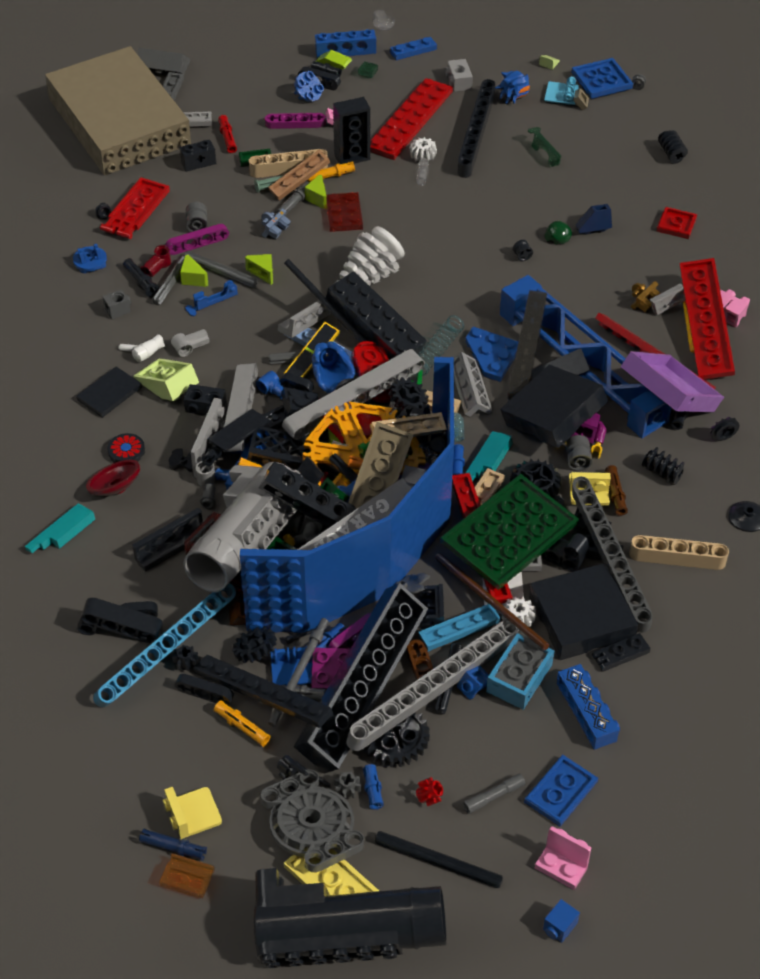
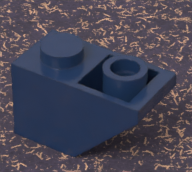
M609 205L591 206L576 223L578 232L589 234L591 231L598 230L602 232L612 228V215Z

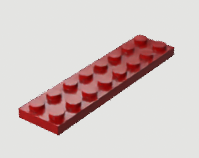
M425 78L371 139L370 152L395 160L451 95L453 87Z
M710 258L679 263L698 376L703 379L735 375V368L715 259Z

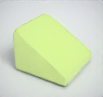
M541 55L539 65L553 70L560 60L547 55Z

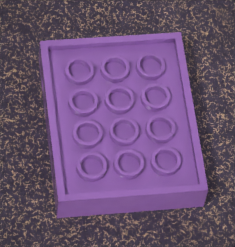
M631 351L621 365V368L675 411L714 412L724 399V396L671 355Z

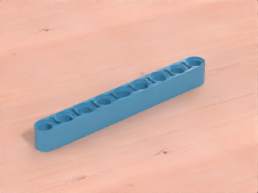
M229 583L222 590L227 593L228 598L223 597L221 591L212 592L102 685L94 693L93 700L95 704L99 707H106L116 700L228 604L236 595L235 587ZM207 603L212 604L213 610L207 607ZM192 615L198 617L199 623L193 621ZM177 627L182 628L185 634H179ZM162 640L168 641L170 648H166ZM147 653H152L155 661L150 660ZM132 665L139 668L140 674L133 672ZM117 678L124 681V687H120L117 684ZM101 692H106L109 695V700H104L101 697Z

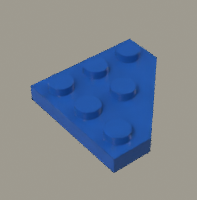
M472 327L466 336L465 342L470 347L474 359L477 360L481 367L483 376L501 382L522 345L521 342L476 327Z

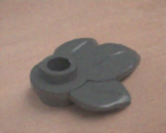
M426 573L411 574L396 584L401 583L412 594L425 590L421 584L428 580L430 575Z

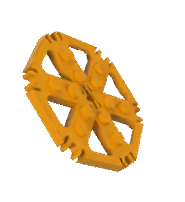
M345 402L343 405L344 411H340L338 406H335L334 412L331 408L305 440L304 448L309 449L311 452H303L302 461L309 456L315 464L332 465L329 462V458L336 453L348 465L350 455L361 458L360 456L362 455L358 445L366 444L372 436L371 434L366 439L356 416L363 413L379 416L382 421L396 419L397 410H394L389 415L393 408L349 402V405ZM330 424H336L347 446L319 442V437ZM417 437L412 438L410 447L413 453L404 461L400 475L403 474L405 465L417 468L418 465L425 466L426 457L422 448H419L420 444ZM351 468L357 475L359 474V469ZM341 473L333 481L336 486L347 487L350 484Z

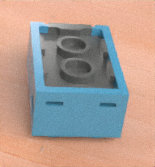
M517 633L488 676L486 692L524 710L551 668L554 650L550 648L543 650L531 639L524 638L523 635Z

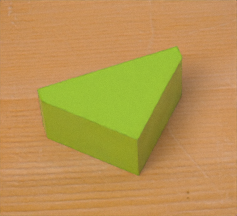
M318 175L305 186V200L323 209H327V196L323 177Z
M272 254L247 255L245 257L246 270L272 285Z
M186 255L180 271L182 285L208 286L207 272L192 257Z

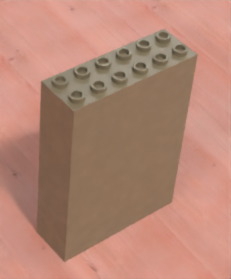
M131 46L45 74L49 100L104 176L191 144L189 119Z

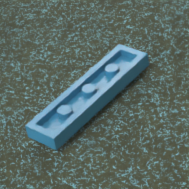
M487 604L419 631L418 637L425 643L427 651H431L500 623V616L491 605Z

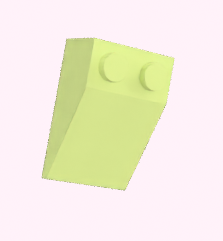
M160 358L133 376L134 379L154 394L170 401L178 400L183 393L187 392L189 384L196 385L199 383L191 363Z

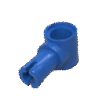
M270 370L256 381V386L263 394L270 392L282 399L281 392L284 387L281 386L280 379L275 372Z

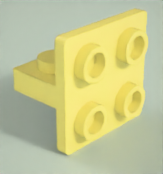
M572 472L569 474L570 500L572 505H576L572 496V483L575 478L580 476L586 477L590 481L600 504L609 505L610 473Z

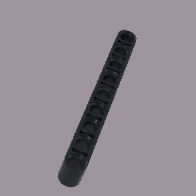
M491 79L483 80L458 158L457 174L462 178L472 175L494 101L495 81Z

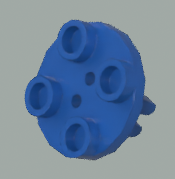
M312 71L302 72L295 78L294 94H298V99L314 102L320 98L324 87Z
M97 243L93 244L94 246L78 248L77 252L74 253L73 263L77 269H80L81 273H88L89 271L106 267V252L99 248Z

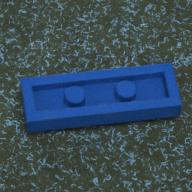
M431 37L390 47V53L395 60L437 50V44Z

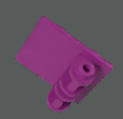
M315 648L313 652L311 688L327 689L350 648Z

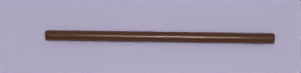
M441 553L435 556L439 563L543 650L549 648L548 642Z

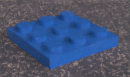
M614 58L572 67L571 73L591 99L633 89V82Z

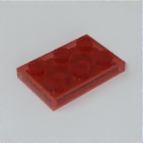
M358 192L326 194L330 232L363 230Z

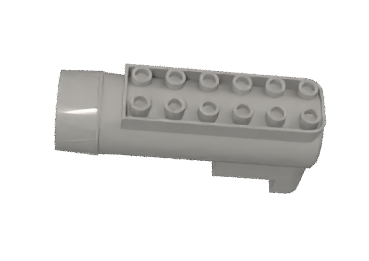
M273 462L266 463L262 467L235 465L229 471L233 484L223 494L227 507L226 510L208 531L196 541L183 561L187 576L198 587L210 592L222 591L241 570L240 549H267L297 510L259 488L268 468ZM286 466V468L290 471L300 474L299 471L292 470L288 466Z

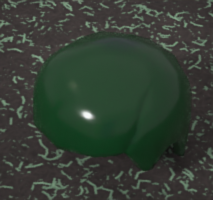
M554 221L549 224L544 236L547 242L552 240L555 245L565 244L570 240L572 231L566 223Z

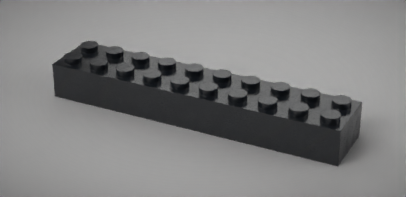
M401 583L385 589L319 703L331 707L333 714L320 728L307 723L294 745L296 750L324 774L340 768L350 750L346 740L351 726L372 711L428 610Z

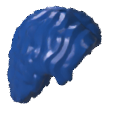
M332 341L318 343L315 346L312 356L314 377L323 391L331 393L335 391L337 385L342 380L354 378L356 374L348 353L341 346Z

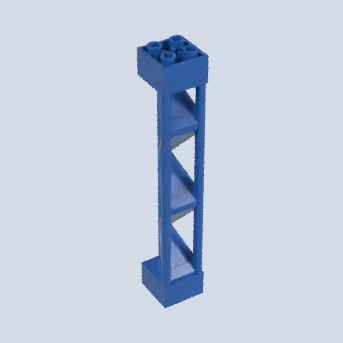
M527 275L501 289L500 316L512 326L523 322L561 356L581 348L587 364L604 372L605 383L591 371L583 375L589 380L603 385L605 394L629 414L627 426L640 438H644L669 423L672 408L643 384H628L611 369V356L620 364H623L626 358L547 293L531 276ZM541 297L545 299L549 303V305H540ZM565 317L596 343L581 344L565 330ZM535 323L556 331L559 337V344ZM565 340H567L571 345H564ZM611 379L618 385H611Z

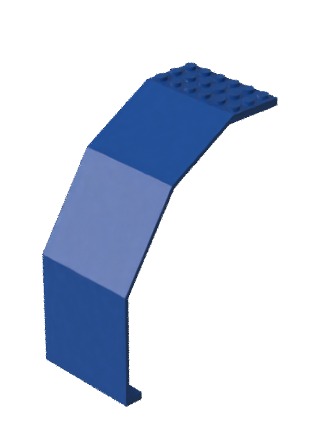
M434 357L432 414L442 412L447 428L445 431L447 432L446 449L389 516L312 550L240 549L247 631L249 629L253 631L256 627L261 629L266 626L267 629L271 628L273 632H306L317 628L321 618L331 622L378 601L386 588L395 585L408 574L448 525L451 511L454 457V357ZM443 433L432 434L431 441L433 438H435L438 435L441 436Z

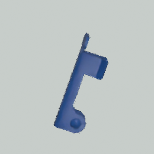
M232 280L225 282L221 292L209 297L204 296L203 291L193 294L195 307L187 305L185 309L190 316H196V311L238 295L237 286Z

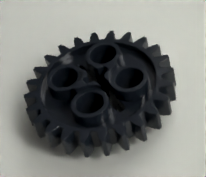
M416 712L403 720V723L393 727V732L390 729L363 748V750H367V756L374 755V762L382 759V765L390 762V767H393L394 762H397L398 766L401 767L403 761L410 765L411 758L417 761L418 754L424 755V749L428 748L430 740L427 720H422V713L417 715Z

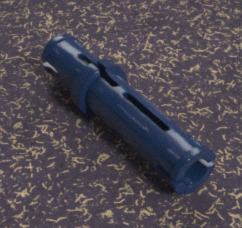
M145 828L141 832L144 835L140 834V843L176 852L181 857L186 855L203 861L205 858L203 854L206 855L207 853L206 846L191 843L185 838L180 840Z

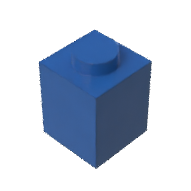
M561 899L545 918L543 930H545L550 938L557 939L562 943L578 924L580 912Z

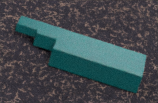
M491 432L466 473H470L472 481L475 478L479 479L487 468L493 471L497 470L513 444L511 435Z
M79 503L24 546L25 549L30 553H34L38 548L44 550L52 543L60 549L95 520L93 511Z

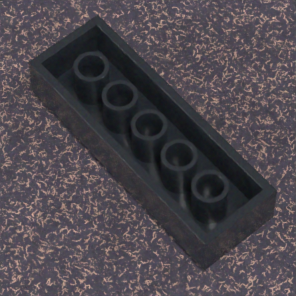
M354 271L328 288L326 298L367 341L376 343L378 347L381 346L387 353L389 360L409 349H413L418 355L423 353L427 340Z

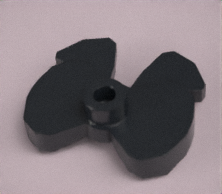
M182 448L173 450L169 458V467L176 469L181 466L185 467L187 471L193 472L191 451L185 457L183 456Z

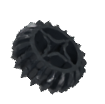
M538 458L537 461L530 459L529 462L523 460L522 464H517L516 468H513L510 482L522 474L550 497L554 498L559 494L562 485L561 474L558 473V468L553 467V463L547 464L546 460L540 462Z

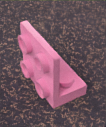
M551 826L548 831L546 848L537 860L535 869L575 890L587 871L591 847L585 841L577 840L568 835L564 830Z

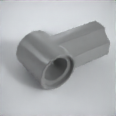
M205 329L186 336L179 333L171 339V344L181 357L188 356L193 349L210 343Z

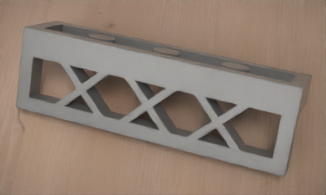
M318 300L279 324L278 331L293 338L330 315L331 312Z
M460 352L454 358V380L464 413L469 417L477 410L490 414L493 410L477 360Z

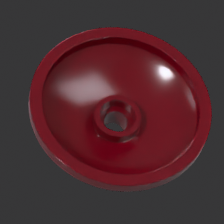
M123 460L106 466L88 480L86 489L90 494L96 496L121 494L139 475L140 465L136 460Z

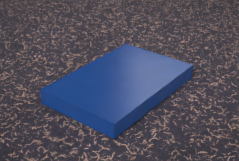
M562 754L526 796L524 803L561 827L596 785L598 777Z

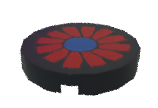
M125 433L115 436L107 446L108 456L114 463L115 461L123 460L139 461L145 454L144 441L136 434Z

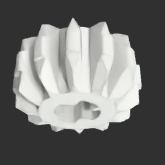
M418 137L417 140H413L411 143L410 155L412 159H415V162L421 161L422 163L425 161L428 163L437 154L435 142L431 141L430 138L425 139L424 137L421 139Z
M515 596L513 600L508 599L506 604H503L504 607L528 627L531 626V623H534L536 609L535 606H532L531 600L525 601L524 597L520 600Z

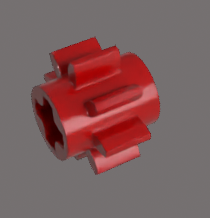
M432 777L418 782L419 787L416 789V796L421 803H426L429 807L441 802L440 796L443 795V787L439 781H433Z

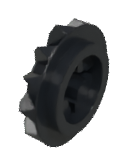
M722 418L721 421L715 422L716 425L711 427L712 431L710 434L717 441L729 439L739 430V422L736 418Z

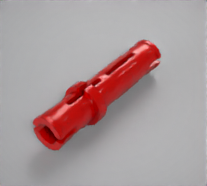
M221 115L218 117L220 132L223 134L227 151L235 153L237 146L232 134V126L228 122V117Z

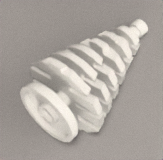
M376 226L372 229L371 234L362 232L358 235L357 242L354 243L352 248L353 251H350L348 256L349 262H345L343 265L344 270L340 272L339 277L342 279L354 271L370 286L371 283L375 284L380 282V279L389 277L390 275L388 274L399 271V265L396 261L402 259L405 252L392 234L384 228Z

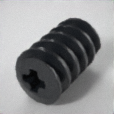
M670 130L659 134L658 142L671 163L677 164L681 162L687 155L688 150L675 130Z
M658 447L653 451L650 450L645 455L642 466H647V469L650 471L654 469L655 474L660 473L662 478L667 477L669 482L673 480V483L677 484L683 475L685 462L677 465L678 458L671 461V454L665 458V451L658 454Z

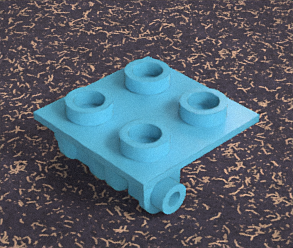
M569 77L567 83L549 81L544 101L575 105L573 100L575 90L579 88V85H576V79Z

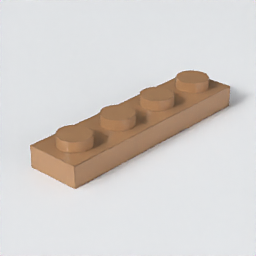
M320 149L269 186V191L280 201L330 163L329 158Z

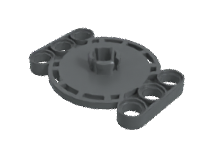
M307 769L305 770L308 772L307 776L299 772L263 789L261 792V804L266 809H272L269 824L270 832L275 842L287 852L304 857L305 868L310 872L316 873L362 851L364 848V836L360 831L353 830L354 814L349 802L333 790L318 787V773L315 770ZM308 777L315 779L313 783H305L303 780ZM288 786L296 788L293 792H287L284 789ZM268 795L277 797L274 801H267L265 799ZM276 817L277 823L273 826V820ZM347 817H350V825L347 823ZM279 832L283 840H281L276 833ZM355 838L358 839L360 843L357 845H351L348 843V841L350 839ZM331 848H338L340 853L333 855L328 851ZM317 857L321 861L318 864H311L308 860Z

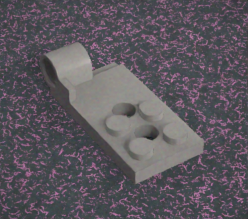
M218 398L213 399L191 450L193 475L197 478V483L203 487L206 484L213 485L216 481L214 464L206 466L204 464L205 461L202 462V457L206 454L208 447L213 445V443L208 441V438L223 429L225 425V420H223L224 407H222L221 399Z

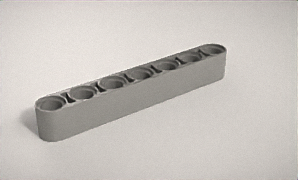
M256 363L237 365L224 427L252 409L258 378ZM246 438L227 452L243 451Z

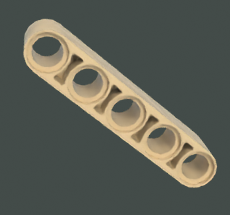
M319 149L253 156L249 159L250 175L254 178L285 175ZM320 149L328 157L327 151Z
M637 535L632 538L629 555L633 560L640 562L721 570L726 566L729 549L727 546L718 543Z

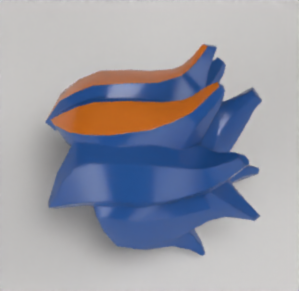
M519 71L501 72L504 79L500 85L495 87V89H502L499 99H502L507 94L505 103L507 104L512 99L513 104H515L516 99L526 96L529 92L528 74L524 75Z

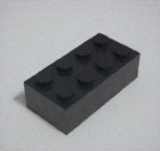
M359 97L333 103L334 156L338 164L352 161L355 164L370 160V106L366 99Z

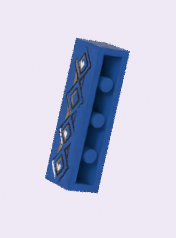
M581 664L558 671L556 684L593 749L595 750L617 742L620 726L610 715L608 705L603 703L599 689L593 686L589 672L585 671Z

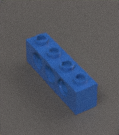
M367 29L364 31L315 34L316 57L318 59L321 54L330 50L345 56L376 54L375 31Z

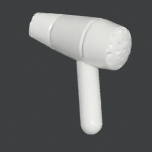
M157 334L152 339L139 345L120 344L118 349L120 351L132 352L133 358L137 362H141L165 345L162 336Z

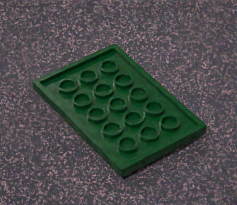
M520 474L444 534L440 539V543L499 590L578 524L579 518Z

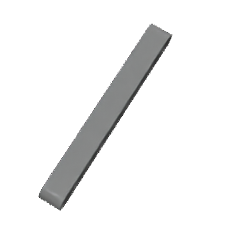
M409 349L288 416L283 421L282 427L294 440H298L311 433L331 408L334 412L335 406H338L340 411H344L343 405L345 402L348 405L349 402L364 403L389 389L396 379L400 380L401 377L407 379L418 373L424 367L425 361L413 349Z

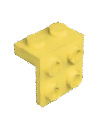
M173 787L164 789L166 798L162 799L165 810L166 812L170 811L172 817L169 818L173 830L177 829L181 839L219 826L222 823L221 816L208 787H203L178 797Z

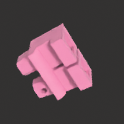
M730 289L726 292L721 290L726 323L736 328L741 318L746 316L750 299L745 296L739 299L735 297V292Z

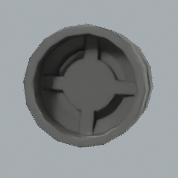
M192 202L186 207V227L190 232L208 227L207 207L201 202Z
M582 435L570 437L565 443L569 468L575 471L588 469L592 465L589 439Z

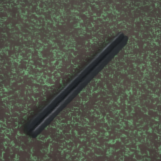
M378 831L375 837L376 844L496 888H500L503 876L383 831Z

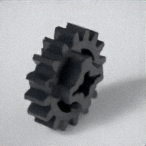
M401 377L400 380L396 379L392 383L388 395L392 396L390 401L395 402L394 407H401L400 411L408 405L421 409L423 404L428 403L427 399L429 396L425 395L427 390L422 389V384H416V379L412 382L410 377L407 380Z
M266 626L261 629L256 627L253 631L249 629L247 634L242 633L240 638H236L237 643L232 645V651L239 662L243 661V663H246L249 660L253 663L256 659L260 661L262 656H268L269 651L274 650L273 646L277 645V638L271 628L267 629Z

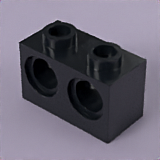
M189 384L184 397L185 412L207 415L214 398L221 399L222 407H225V389Z

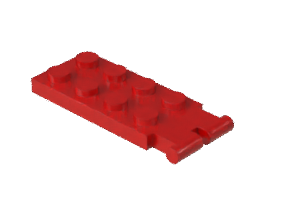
M140 177L110 213L107 223L101 224L100 230L112 234L116 233L118 236L131 239L133 231L140 229L170 192V187Z

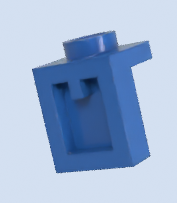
M477 666L465 672L458 682L457 688L471 700L479 690L487 687L489 674L481 666Z

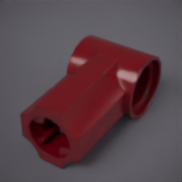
M165 245L157 246L154 249V255L141 266L142 272L153 277L162 268L170 266L171 256L169 248Z

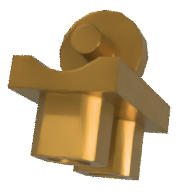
M654 281L645 289V284L635 283L632 286V296H637V298L630 307L634 310L639 307L642 311L646 312L651 307V302L647 298L652 299L661 294L656 289L659 284Z

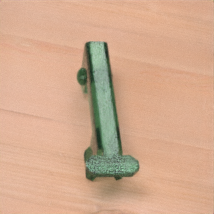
M541 128L528 129V133H535L531 145L535 151H538L541 146L549 155L550 166L560 165L561 154L540 133Z

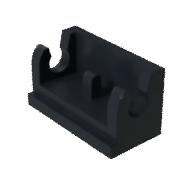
M443 584L424 586L425 590L423 591L431 592L420 593V602L428 608L421 621V629H427L444 622Z

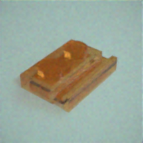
M172 853L159 883L162 887L203 899L215 868L213 865Z

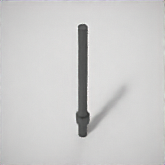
M321 618L316 630L312 631L309 637L310 641L286 686L287 689L294 691L317 644H320L324 637L323 632L329 623L327 619ZM274 709L268 721L270 726H276L282 711Z

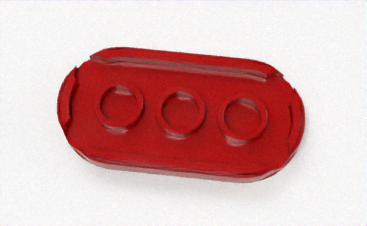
M371 341L358 343L352 351V361L358 377L389 361L385 350L381 346H376V343ZM387 389L371 399L379 403L390 402V396L388 395L390 390Z

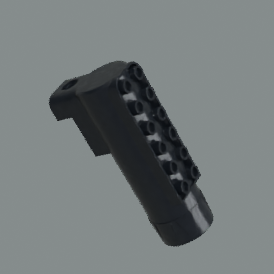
M277 868L260 869L255 872L256 905L254 909V937L257 958L262 964H266V968H278L280 964H289V966L297 967L302 966L303 962L322 965L326 964L327 960L347 963L352 958H359L360 961H371L374 957L383 956L384 959H395L397 955H403V949L446 946V919L441 886L330 895L324 883L284 886V879L279 877Z

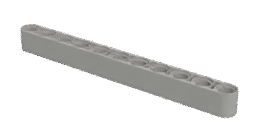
M505 619L358 720L350 728L346 740L348 747L354 751H359L459 682L466 671L482 666L506 649L519 632V629Z

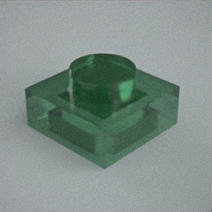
M364 61L358 69V75L373 78L378 71V65Z

